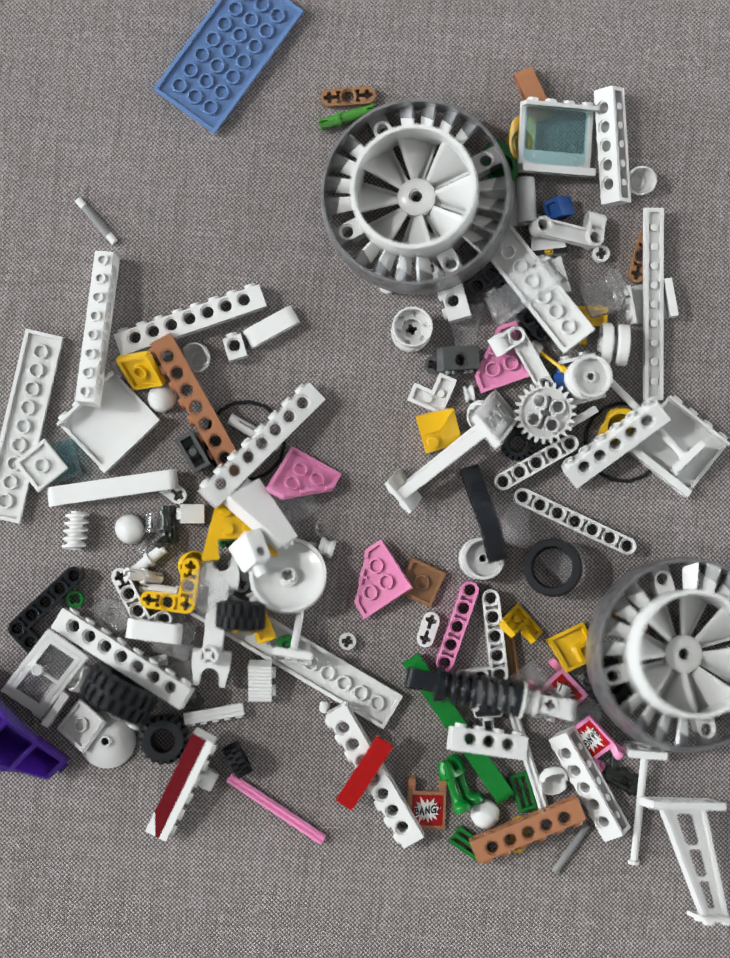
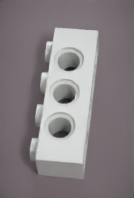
M455 723V727L449 726L446 746L448 750L526 761L529 737H523V732L512 731L510 735L504 734L502 729L493 728V732L485 731L486 727L474 726V729L466 728L467 724ZM468 733L473 737L470 744L465 742V736ZM486 736H489L492 740L491 745L488 747L484 745V738ZM505 739L510 741L508 749H504L502 745Z

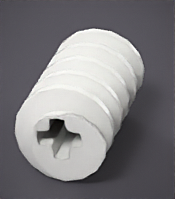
M70 511V514L65 515L70 521L64 522V525L68 526L69 529L63 530L68 536L62 539L68 542V544L62 545V548L84 551L81 548L85 547L86 543L81 540L87 539V536L82 534V532L88 531V528L83 525L89 523L84 517L90 516V513Z

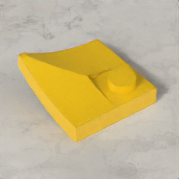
M453 407L415 416L426 454L448 447L461 436Z
M584 622L545 639L557 657L564 673H568L586 664L588 630Z

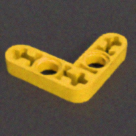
M190 557L183 562L179 594L148 590L140 596L141 605L145 608L184 614L193 612L196 609L201 573L200 560ZM193 561L196 568L192 570V575H196V577H186V574H190L191 571L187 565ZM187 580H191L194 583L192 591L185 588ZM184 593L193 594V597L190 596L188 599V603L192 605L188 609L183 605V602L187 601V596H183ZM151 594V598H159V606H157V601L148 604L149 602L145 600V597ZM166 596L173 599L171 607L164 605V598Z

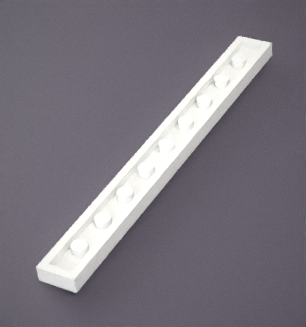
M643 208V400L653 397L656 400H664V208Z

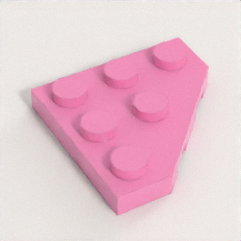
M517 321L498 326L494 336L512 326H518ZM516 329L512 331L511 338L518 340L521 337V332ZM490 345L480 363V369H477L474 375L480 394L530 377L514 348L496 357Z
M292 446L265 491L282 500L331 492L342 474Z
M383 539L371 545L364 553L363 568L360 572L358 592L354 601L364 619H367L413 588Z

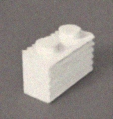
M249 660L248 702H272V696H276V684H272V678H276V667H272V660Z

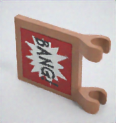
M408 776L407 803L422 829L445 830L446 781H440V777L437 791L416 790V777Z

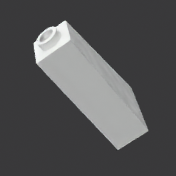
M260 479L255 480L225 499L224 505L252 530L261 528L265 541L275 551L281 548L286 550L294 545L293 540L298 535L269 492L265 491L266 488Z

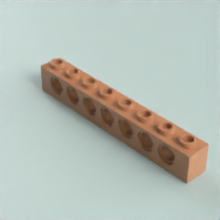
M168 333L150 343L152 348L149 351L154 359L158 358L161 365L158 367L163 376L167 375L171 382L168 385L172 392L178 393L180 397L178 402L183 410L187 409L189 413L187 418L192 427L196 425L199 431L197 433L201 443L205 442L209 448L206 450L211 460L215 459L218 466L220 464L224 465L226 462L220 460V454L223 452L231 454L234 450L237 452V449L172 333ZM167 350L171 351L174 355L173 360L170 362L165 361L163 358V353ZM178 367L183 370L182 378L177 379L173 376L174 368ZM188 384L193 388L191 395L183 394L182 387ZM198 401L202 404L200 412L192 410L191 405L193 402ZM205 418L210 419L212 422V426L209 429H204L201 426V421ZM214 435L219 436L221 444L217 446L212 445L210 438ZM234 465L230 466L229 473L232 476L237 474V467Z

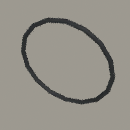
M252 400L233 401L217 411V415L219 416L222 411L233 405L249 403L264 408L270 414L273 411L265 404ZM211 420L209 421L207 429H209L212 426ZM286 439L283 441L279 458L274 465L257 477H248L250 480L254 481L272 473L282 461L286 448ZM210 459L211 463L213 464V467L218 466L216 465L214 459Z
M618 401L603 406L599 412L591 417L584 431V445H587L588 431L597 416L606 409L618 405H629L626 402ZM647 470L643 475L631 479H616L603 472L598 474L613 482L631 483L645 478L652 471Z

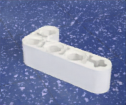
M117 568L112 572V582L131 618L160 621V615L164 613L169 616V622L173 623L174 615L172 612L162 610L152 615L149 608L141 605V593L134 580H125L124 577L123 580L117 579L119 572L124 573L125 568ZM124 582H130V585H126L123 588L121 587V585H123ZM128 588L134 591L132 599L127 598L125 595V591ZM136 605H140L143 608L141 616L134 613Z

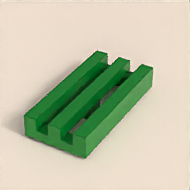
M527 770L508 775L512 790L515 793L514 797L519 813L538 808ZM522 776H525L530 797L533 805L529 806L528 799L521 779ZM515 778H517L520 786L522 797L525 803L524 808H522L519 795L514 782Z
M459 825L449 842L477 861L474 853L455 841L457 838L472 848L470 842L459 835L461 831L469 838L475 835Z

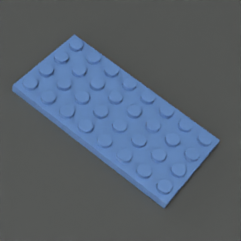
M217 0L156 83L153 91L215 135L301 18L304 10L290 0Z

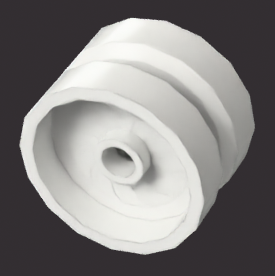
M602 322L597 340V356L605 359L608 364H610L613 356L615 366L626 367L631 342L630 325L618 324L615 330L612 323Z
M587 355L573 361L567 367L564 373V384L571 396L578 400L587 401L601 396L609 390L613 374L610 365L605 359L597 355Z
M482 537L470 539L463 544L459 551L458 561L460 568L465 575L472 579L486 580L493 578L500 573L504 566V560L491 564L488 563ZM481 555L484 558L483 562L479 560V557Z

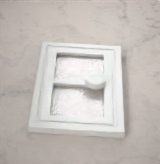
M48 628L1 691L43 718L90 656Z

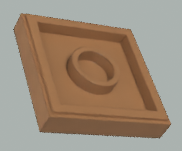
M412 557L404 574L413 588L403 595L431 608L447 573Z

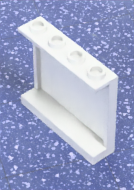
M111 370L110 372H105L101 407L82 406L74 401L72 404L73 408L69 412L64 411L58 417L59 421L56 424L83 449L104 474H108L162 421Z
M670 395L666 397L661 406L671 420L661 428L684 451L687 450L689 452L701 440L706 445L703 452L676 477L669 472L672 466L679 461V456L655 432L629 450L628 453L681 496L687 498L693 492L691 490L726 446L730 445V442L727 441L728 437L720 431L717 433L712 429L713 425L705 419L702 421L697 417L698 413L690 407L687 409L682 405L683 401L675 395L672 397Z

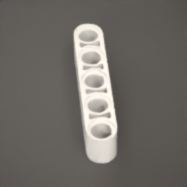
M573 435L564 436L560 441L557 440L494 477V487L498 490L509 489L560 460L578 448V439ZM566 439L573 441L574 446L572 449L565 447L564 442ZM550 448H554L557 451V456L554 459H551L547 454ZM534 457L538 458L541 462L538 468H534L531 465V460ZM516 467H521L524 470V475L521 478L516 477L514 474ZM500 476L507 479L505 487H500L497 483Z

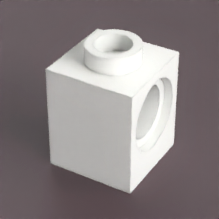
M232 332L226 334V338L222 340L229 362L248 358L241 333ZM235 341L239 342L240 348L237 351H231L230 344Z
M179 504V508H176V520H179V523H204V504Z

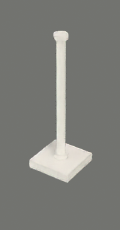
M612 378L610 387L633 410L638 409L640 405ZM646 415L642 419L647 421L650 416ZM662 428L655 431L679 456V461L672 466L669 472L674 477L700 455L706 447L700 440L689 452L687 450L684 451Z
M308 542V543H310L311 545H313L315 548L318 547V544H317V543H315V542ZM304 611L296 613L290 648L274 647L273 660L311 666L313 653L303 652L298 649Z
M623 740V747L626 749L627 756L629 758H640L631 857L628 859V864L637 866L640 865L638 856L643 806L638 804V796H645L648 759L667 761L668 752L645 745L639 741Z

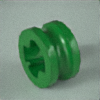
M79 590L70 591L66 597L67 604L71 607L81 606L85 601L84 594ZM78 594L80 602L72 603L71 595Z

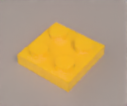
M150 351L119 355L115 360L133 391L164 386L167 382Z

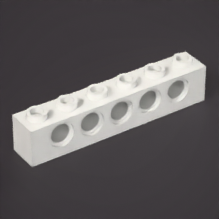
M609 86L594 91L595 106H600L599 111L595 112L596 140L598 146L601 205L617 206L631 202L624 88Z
M425 216L424 220L429 232L430 224ZM429 232L431 241L437 239L434 233ZM438 259L430 261V265H433L435 272H432L433 279L445 276L444 271L439 269L440 263ZM454 261L449 262L448 269H454L456 263ZM463 283L437 292L439 301L444 302L445 308L442 309L444 320L448 319L449 323L452 324L472 318ZM456 296L459 299V303L456 306H450L449 300Z
M655 397L649 398L638 409L630 411L623 420L612 424L610 429L604 434L597 435L592 443L581 447L573 457L566 458L560 466L564 474L577 489L668 423L671 418ZM644 416H650L647 421H642ZM629 427H634L632 432L626 433ZM613 439H618L617 443L610 444ZM598 450L603 451L601 455H594ZM587 462L584 467H579L580 463Z
M575 725L557 732L549 739L551 748L555 751L561 766L565 769L570 782L585 805L590 818L598 829V833L602 836L604 842L623 836L631 826Z

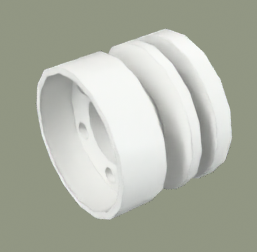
M406 307L396 314L391 327V338L400 350L417 352L426 346L433 330L429 314L418 307ZM408 328L415 330L414 335L408 332Z

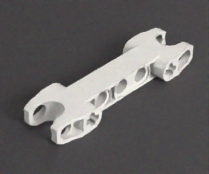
M233 556L227 570H218L213 562H204L201 568L200 587L209 588L203 647L205 645L215 646L219 651V657L212 665H204L198 658L201 648H193L191 662L193 685L199 686L202 672L207 668L216 670L219 675V688L226 687L232 665L233 651L223 650L225 630L216 627V608L218 602L228 601L229 590L239 591L241 571Z

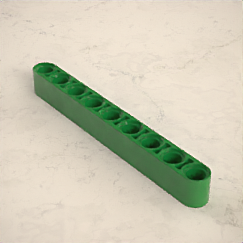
M416 653L402 663L406 670L408 667L431 672L419 653ZM420 690L448 731L449 726L455 727V723L467 724L456 707L450 703L449 697L443 703L433 702V692ZM468 733L465 736V742L470 744L473 737ZM463 752L499 805L515 794L489 755Z

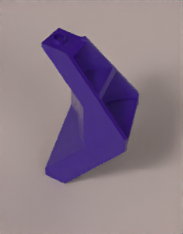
M0 699V771L20 772L46 780L57 771L61 773L69 765L67 761L70 757L31 731Z

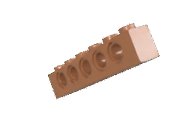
M576 794L472 836L469 838V842L478 864H487L492 862L494 857L499 855L501 857L507 856L516 848L524 849L533 841L541 842L547 839V836L550 834H561L565 831V828L580 826L587 819ZM562 812L569 813L568 818L565 820L559 819V815ZM549 819L551 824L548 827H542L541 822ZM532 827L533 831L531 834L526 835L523 833L524 828ZM508 834L515 835V839L512 842L505 840ZM494 841L497 843L495 849L487 848L489 842Z

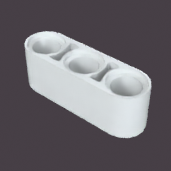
M290 305L243 331V334L251 349H254L295 327L300 321Z
M128 618L126 638L181 645L184 625Z

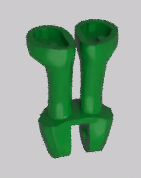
M453 753L447 760L444 759L438 763V773L440 781H446L449 787L452 808L455 815L470 810L471 806L484 801L485 798L482 793L471 791L464 773L466 768L459 756Z

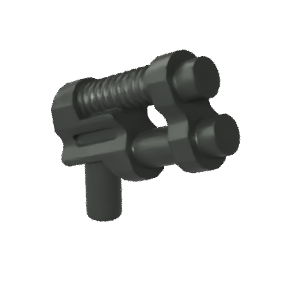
M175 505L160 506V510H158V515H161L159 532L162 533V537L155 542V546L159 549L164 545L171 546L179 541L176 529Z
M610 753V766L606 765L603 771V778L606 783L620 788L629 796H636L639 774L634 775L627 771V768L624 766L618 767V760ZM623 777L631 781V784L626 785L621 782Z

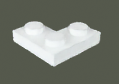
M439 373L432 390L414 383L407 401L430 411L445 409L457 380Z

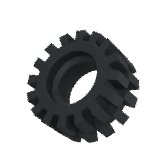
M514 426L500 445L502 453L510 460H524L534 451V437L532 436L530 439H527L528 432L521 434L523 427L517 428ZM514 436H520L525 441V446L520 451H515L510 446V441Z
M237 740L223 747L222 750L225 758L237 778H241L253 771L246 753Z

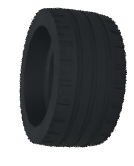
M555 538L544 539L533 545L526 554L523 566L525 578L531 588L549 597L563 596L571 592L579 583L583 569L581 557L577 550L568 542ZM545 550H562L571 560V576L567 582L560 586H546L535 575V560Z

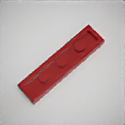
M377 735L335 801L352 811L394 745Z

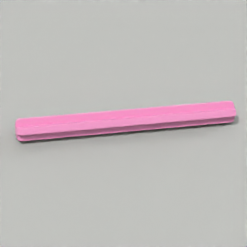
M231 773L227 778V783L318 844H322L325 840L326 835L243 779L237 778L234 773Z

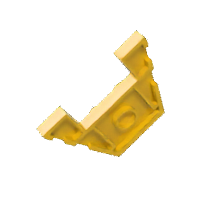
M223 502L217 508H214L202 554V562L219 561L218 541L237 540L244 532L252 530L228 509ZM266 542L271 557H277L278 552Z

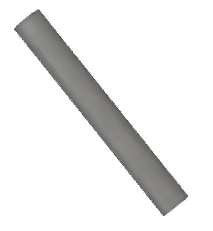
M584 822L552 868L553 872L558 874L590 829L588 824Z

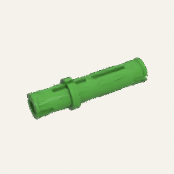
M372 103L342 113L335 112L332 116L318 119L320 129L323 131L336 126L339 128L343 124L354 122L364 114L375 109L374 104Z

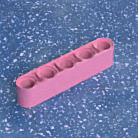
M465 581L460 587L435 663L437 668L440 666V659L444 657L450 660L449 665L445 667L447 671H450L454 665L479 592L477 584L472 581ZM472 584L475 588L474 593L467 595L464 591L465 586ZM467 603L468 611L460 613L458 611L459 604ZM460 621L462 623L461 630L454 631L452 629L453 622ZM449 639L455 640V648L447 649L445 646L446 641Z

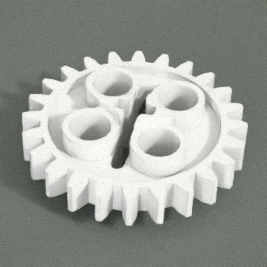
M545 381L544 386L537 382V388L530 384V391L523 389L525 396L518 395L521 402L514 403L519 406V409L513 410V412L518 413L514 420L520 421L516 427H523L521 434L528 432L527 439L534 436L535 443H537L539 438L542 444H545L546 439L552 444L554 437L560 441L559 435L562 434L566 437L567 435L564 430H572L569 423H575L571 416H576L577 413L572 412L571 409H574L576 405H570L574 398H567L569 391L562 393L563 386L556 389V383L554 382L551 387H549L548 381ZM537 395H541L544 399L540 406H536L534 403V398ZM551 396V401L547 407L549 415L544 416L542 428L539 429L538 426L543 417L540 411L545 410L547 399ZM560 401L562 408L560 411L555 412L552 405L554 402ZM534 413L537 415V422L530 424L528 417ZM552 419L555 421L556 426L554 429L548 430L546 423Z

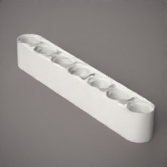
M177 469L47 487L49 507L179 488Z
M520 488L513 493V501L517 505L625 555L632 554L636 550V542L632 538L526 488ZM520 491L525 492L527 495V499L524 502H520L517 499V494ZM538 499L544 502V508L540 511L534 505ZM554 508L561 510L562 514L558 519L552 516ZM572 516H576L579 519V523L575 527L571 526L569 522ZM590 524L596 527V532L593 535L587 532V527ZM608 532L613 535L611 543H607L604 540V536ZM626 540L631 544L628 551L622 549V543Z

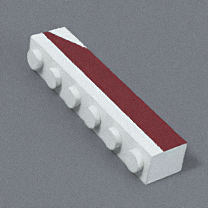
M196 727L145 832L165 842L169 835L174 836L178 828L175 823L177 819L181 821L186 811L183 807L185 803L189 805L194 795L191 791L193 787H198L202 779L199 777V774L207 769L209 765L207 758L209 755L213 756L218 746L215 744L218 737Z

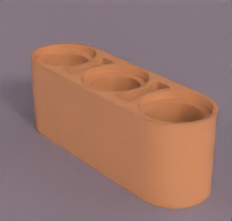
M531 66L513 74V79L523 101L527 100V97H538L539 101L547 99ZM527 108L535 124L553 117L552 109Z

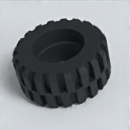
M104 663L94 664L80 687V694L92 705L114 718H118L131 725L134 724L135 726H142L147 722L158 702L157 695Z

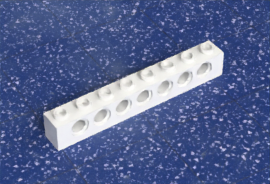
M95 251L75 396V401L82 406L101 407L120 258L114 252Z
M251 283L244 286V289L237 292V289L226 292V296L219 298L217 295L209 298V302L203 304L201 302L193 303L186 310L179 308L173 310L171 315L165 316L162 314L154 317V321L148 323L147 321L138 322L134 328H121L117 330L118 333L114 334L120 355L149 350L152 348L150 343L168 333H172L174 339L177 340L267 309L260 285ZM241 297H249L250 302L247 305H241ZM224 303H231L232 307L229 311H222ZM209 308L212 309L214 312L213 316L205 318L204 311ZM188 315L195 316V322L193 324L186 323V317ZM176 321L177 328L172 331L168 330V323ZM153 327L159 329V334L155 337L150 336V330ZM136 333L140 334V341L133 343L132 336Z
M311 383L300 384L294 390L296 394L292 398L287 397L281 403L283 407L278 412L274 410L267 417L269 421L265 425L261 423L254 430L256 434L252 438L248 436L240 444L242 447L237 452L234 450L227 457L228 461L224 465L220 464L214 469L213 472L215 474L210 479L207 477L200 483L199 486L201 488L198 492L214 508H217L325 400ZM299 398L303 399L305 402V406L303 409L299 408L297 405V400ZM286 411L291 414L290 422L284 420L283 415ZM272 425L277 426V435L271 434L270 427ZM259 438L265 442V446L262 449L258 448L256 444ZM245 452H249L251 454V460L249 462H245L243 460V454ZM232 465L238 469L235 476L229 473V468ZM217 479H222L224 482V487L221 490L215 486Z
M73 607L61 609L51 626L53 630L177 709L185 707L195 690L191 686V681L183 677L181 679L175 676L176 672L168 667L162 668L159 666V661L152 657L148 659L143 656L144 652L136 647L132 649L123 638L113 637L110 630L105 627L99 628L95 625L96 622L89 617L83 618L79 615L80 611ZM75 621L79 623L78 631L73 629ZM91 631L95 633L94 641H91L89 639V633ZM107 641L111 643L110 651H106L105 649V643ZM123 651L127 653V660L125 662L120 657ZM139 661L143 663V670L141 672L136 668ZM155 671L160 676L158 682H155L152 678ZM171 681L176 685L174 692H171L168 688Z
M345 701L327 711L325 722L329 729L333 728L336 733L335 739L340 746L343 745L346 750L344 754L349 762L352 761L354 766L357 767L360 762L359 756L366 753L372 742L349 703ZM346 722L349 728L346 730L341 729L339 723ZM352 738L357 739L359 745L352 746L349 740ZM382 763L377 771L379 777L371 780L366 788V792L368 795L372 794L375 799L374 805L376 809L384 814V822L388 828L391 827L395 834L393 836L397 844H401L403 848H406L424 838V830L385 764ZM385 788L388 794L381 795L378 790ZM395 805L398 807V810L392 812L388 809V806ZM404 821L408 826L401 828L398 826V823Z

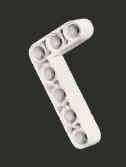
M486 589L481 594L489 666L458 669L457 673L460 674L462 671H466L469 678L472 673L482 671L490 681L494 677V672L502 669L504 676L498 679L500 683L501 680L508 679L504 631L498 624L502 620L500 597L497 591ZM489 592L495 594V600L492 603H488L485 600V596ZM492 611L498 615L497 620L494 622L488 621L487 615ZM492 631L499 632L500 637L498 640H490V633ZM500 650L502 657L499 660L492 659L493 651Z

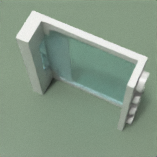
M527 97V100L520 102L517 172L581 178L594 177L596 175V168H590L593 112L599 111L600 106H593L591 102H582L579 105L571 100H565L563 103H558L557 99L539 101L538 97Z

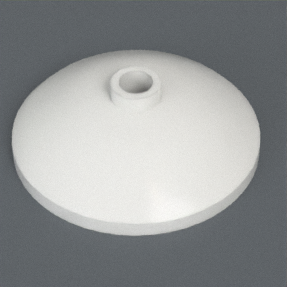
M100 711L98 713L108 722L86 752H82L88 762L97 767H118L125 763L133 754L137 741L136 731L130 728L127 722H123L106 712ZM107 738L109 740V743L104 744L102 742V739Z

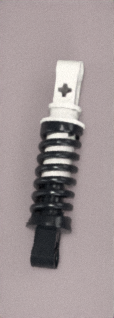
M442 665L439 666L437 673L408 667L404 684L405 688L433 692V702L443 703L448 698V695H451L450 703L452 705L456 704L457 697H461L460 705L465 707L467 700L471 699L472 709H475L477 704H481V710L485 711L487 705L492 706V713H496L498 707L502 708L501 713L503 715H506L509 709L512 716L517 717V719H521L524 713L530 714L531 717H535L536 714H542L562 720L575 721L578 701L541 695L540 690L537 689L535 691L529 690L526 682L513 681L509 686V682L506 679L501 680L499 683L496 677H492L489 681L486 675H482L478 680L476 673H472L468 678L466 671H462L458 676L456 669L447 671ZM548 701H550V705L553 706V708L549 709V711L547 710V707L544 706V704L548 703Z

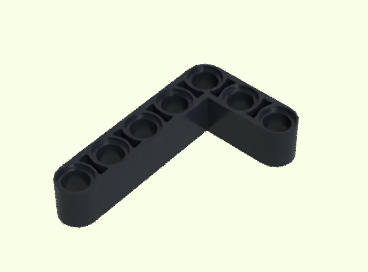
M494 265L485 267L463 286L468 305L491 288L534 340L543 342L549 337L546 331V335L543 338L536 335V329H543V327L534 316L533 322L526 323L523 316L525 314L532 315V313ZM493 270L496 272L497 277L489 279L486 272ZM474 282H478L482 285V289L474 291L471 285ZM500 285L508 286L509 292L506 294L499 291ZM454 296L453 301L456 306L459 302L457 301V297ZM518 299L521 302V307L513 308L511 301Z
M475 464L461 468L460 474L481 531L488 563L491 564L508 559L501 523L479 465Z
M81 567L68 568L8 625L10 635L28 654L33 649V647L28 645V638L33 637L36 643L41 638L33 627L84 580L85 572ZM73 570L79 573V578L76 581L70 575ZM59 583L65 586V591L62 594L57 591ZM45 596L51 599V604L48 607L43 604ZM31 609L37 613L35 620L30 619L28 615ZM16 623H20L22 625L23 629L21 633L15 631L14 627ZM48 646L45 651L49 654V659L44 661L40 656L36 663L40 665L51 663L55 658L54 650Z

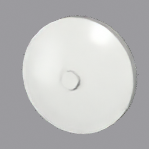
M295 538L293 540L294 545L286 550L281 548L277 551V557H271L264 563L268 572L264 577L257 578L254 570L249 572L250 586L256 599L273 612L294 614L304 611L320 598L325 589L327 570L323 557L313 545L302 539Z

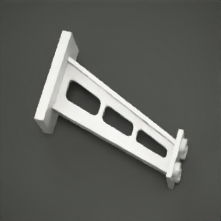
M495 389L470 417L475 424L408 479L398 468L385 482L387 490L395 496L404 510L411 513L423 498L417 489L484 437H486L494 449L501 445L518 422L514 420L517 417L516 413L513 412L511 407Z
M638 796L639 805L660 811L697 911H687V915L694 917L695 921H702L704 925H715V922H721L720 924L730 926V914L727 911L706 812L726 811L727 803L711 798ZM678 814H690L692 816L698 839L696 845H688L685 842L678 822ZM689 850H700L706 871L704 877L696 874ZM700 881H707L709 883L714 904L713 908H709L706 903Z

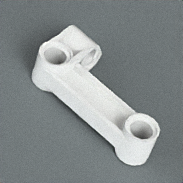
M586 211L582 227L553 220L547 216H540L532 221L528 228L533 237H543L591 250L604 242L607 217L604 214Z
M512 326L487 340L496 357L514 348L536 388L537 382L541 383L542 380H549V387H551L553 380L521 327ZM520 330L521 337L518 340H513L511 338L512 331Z

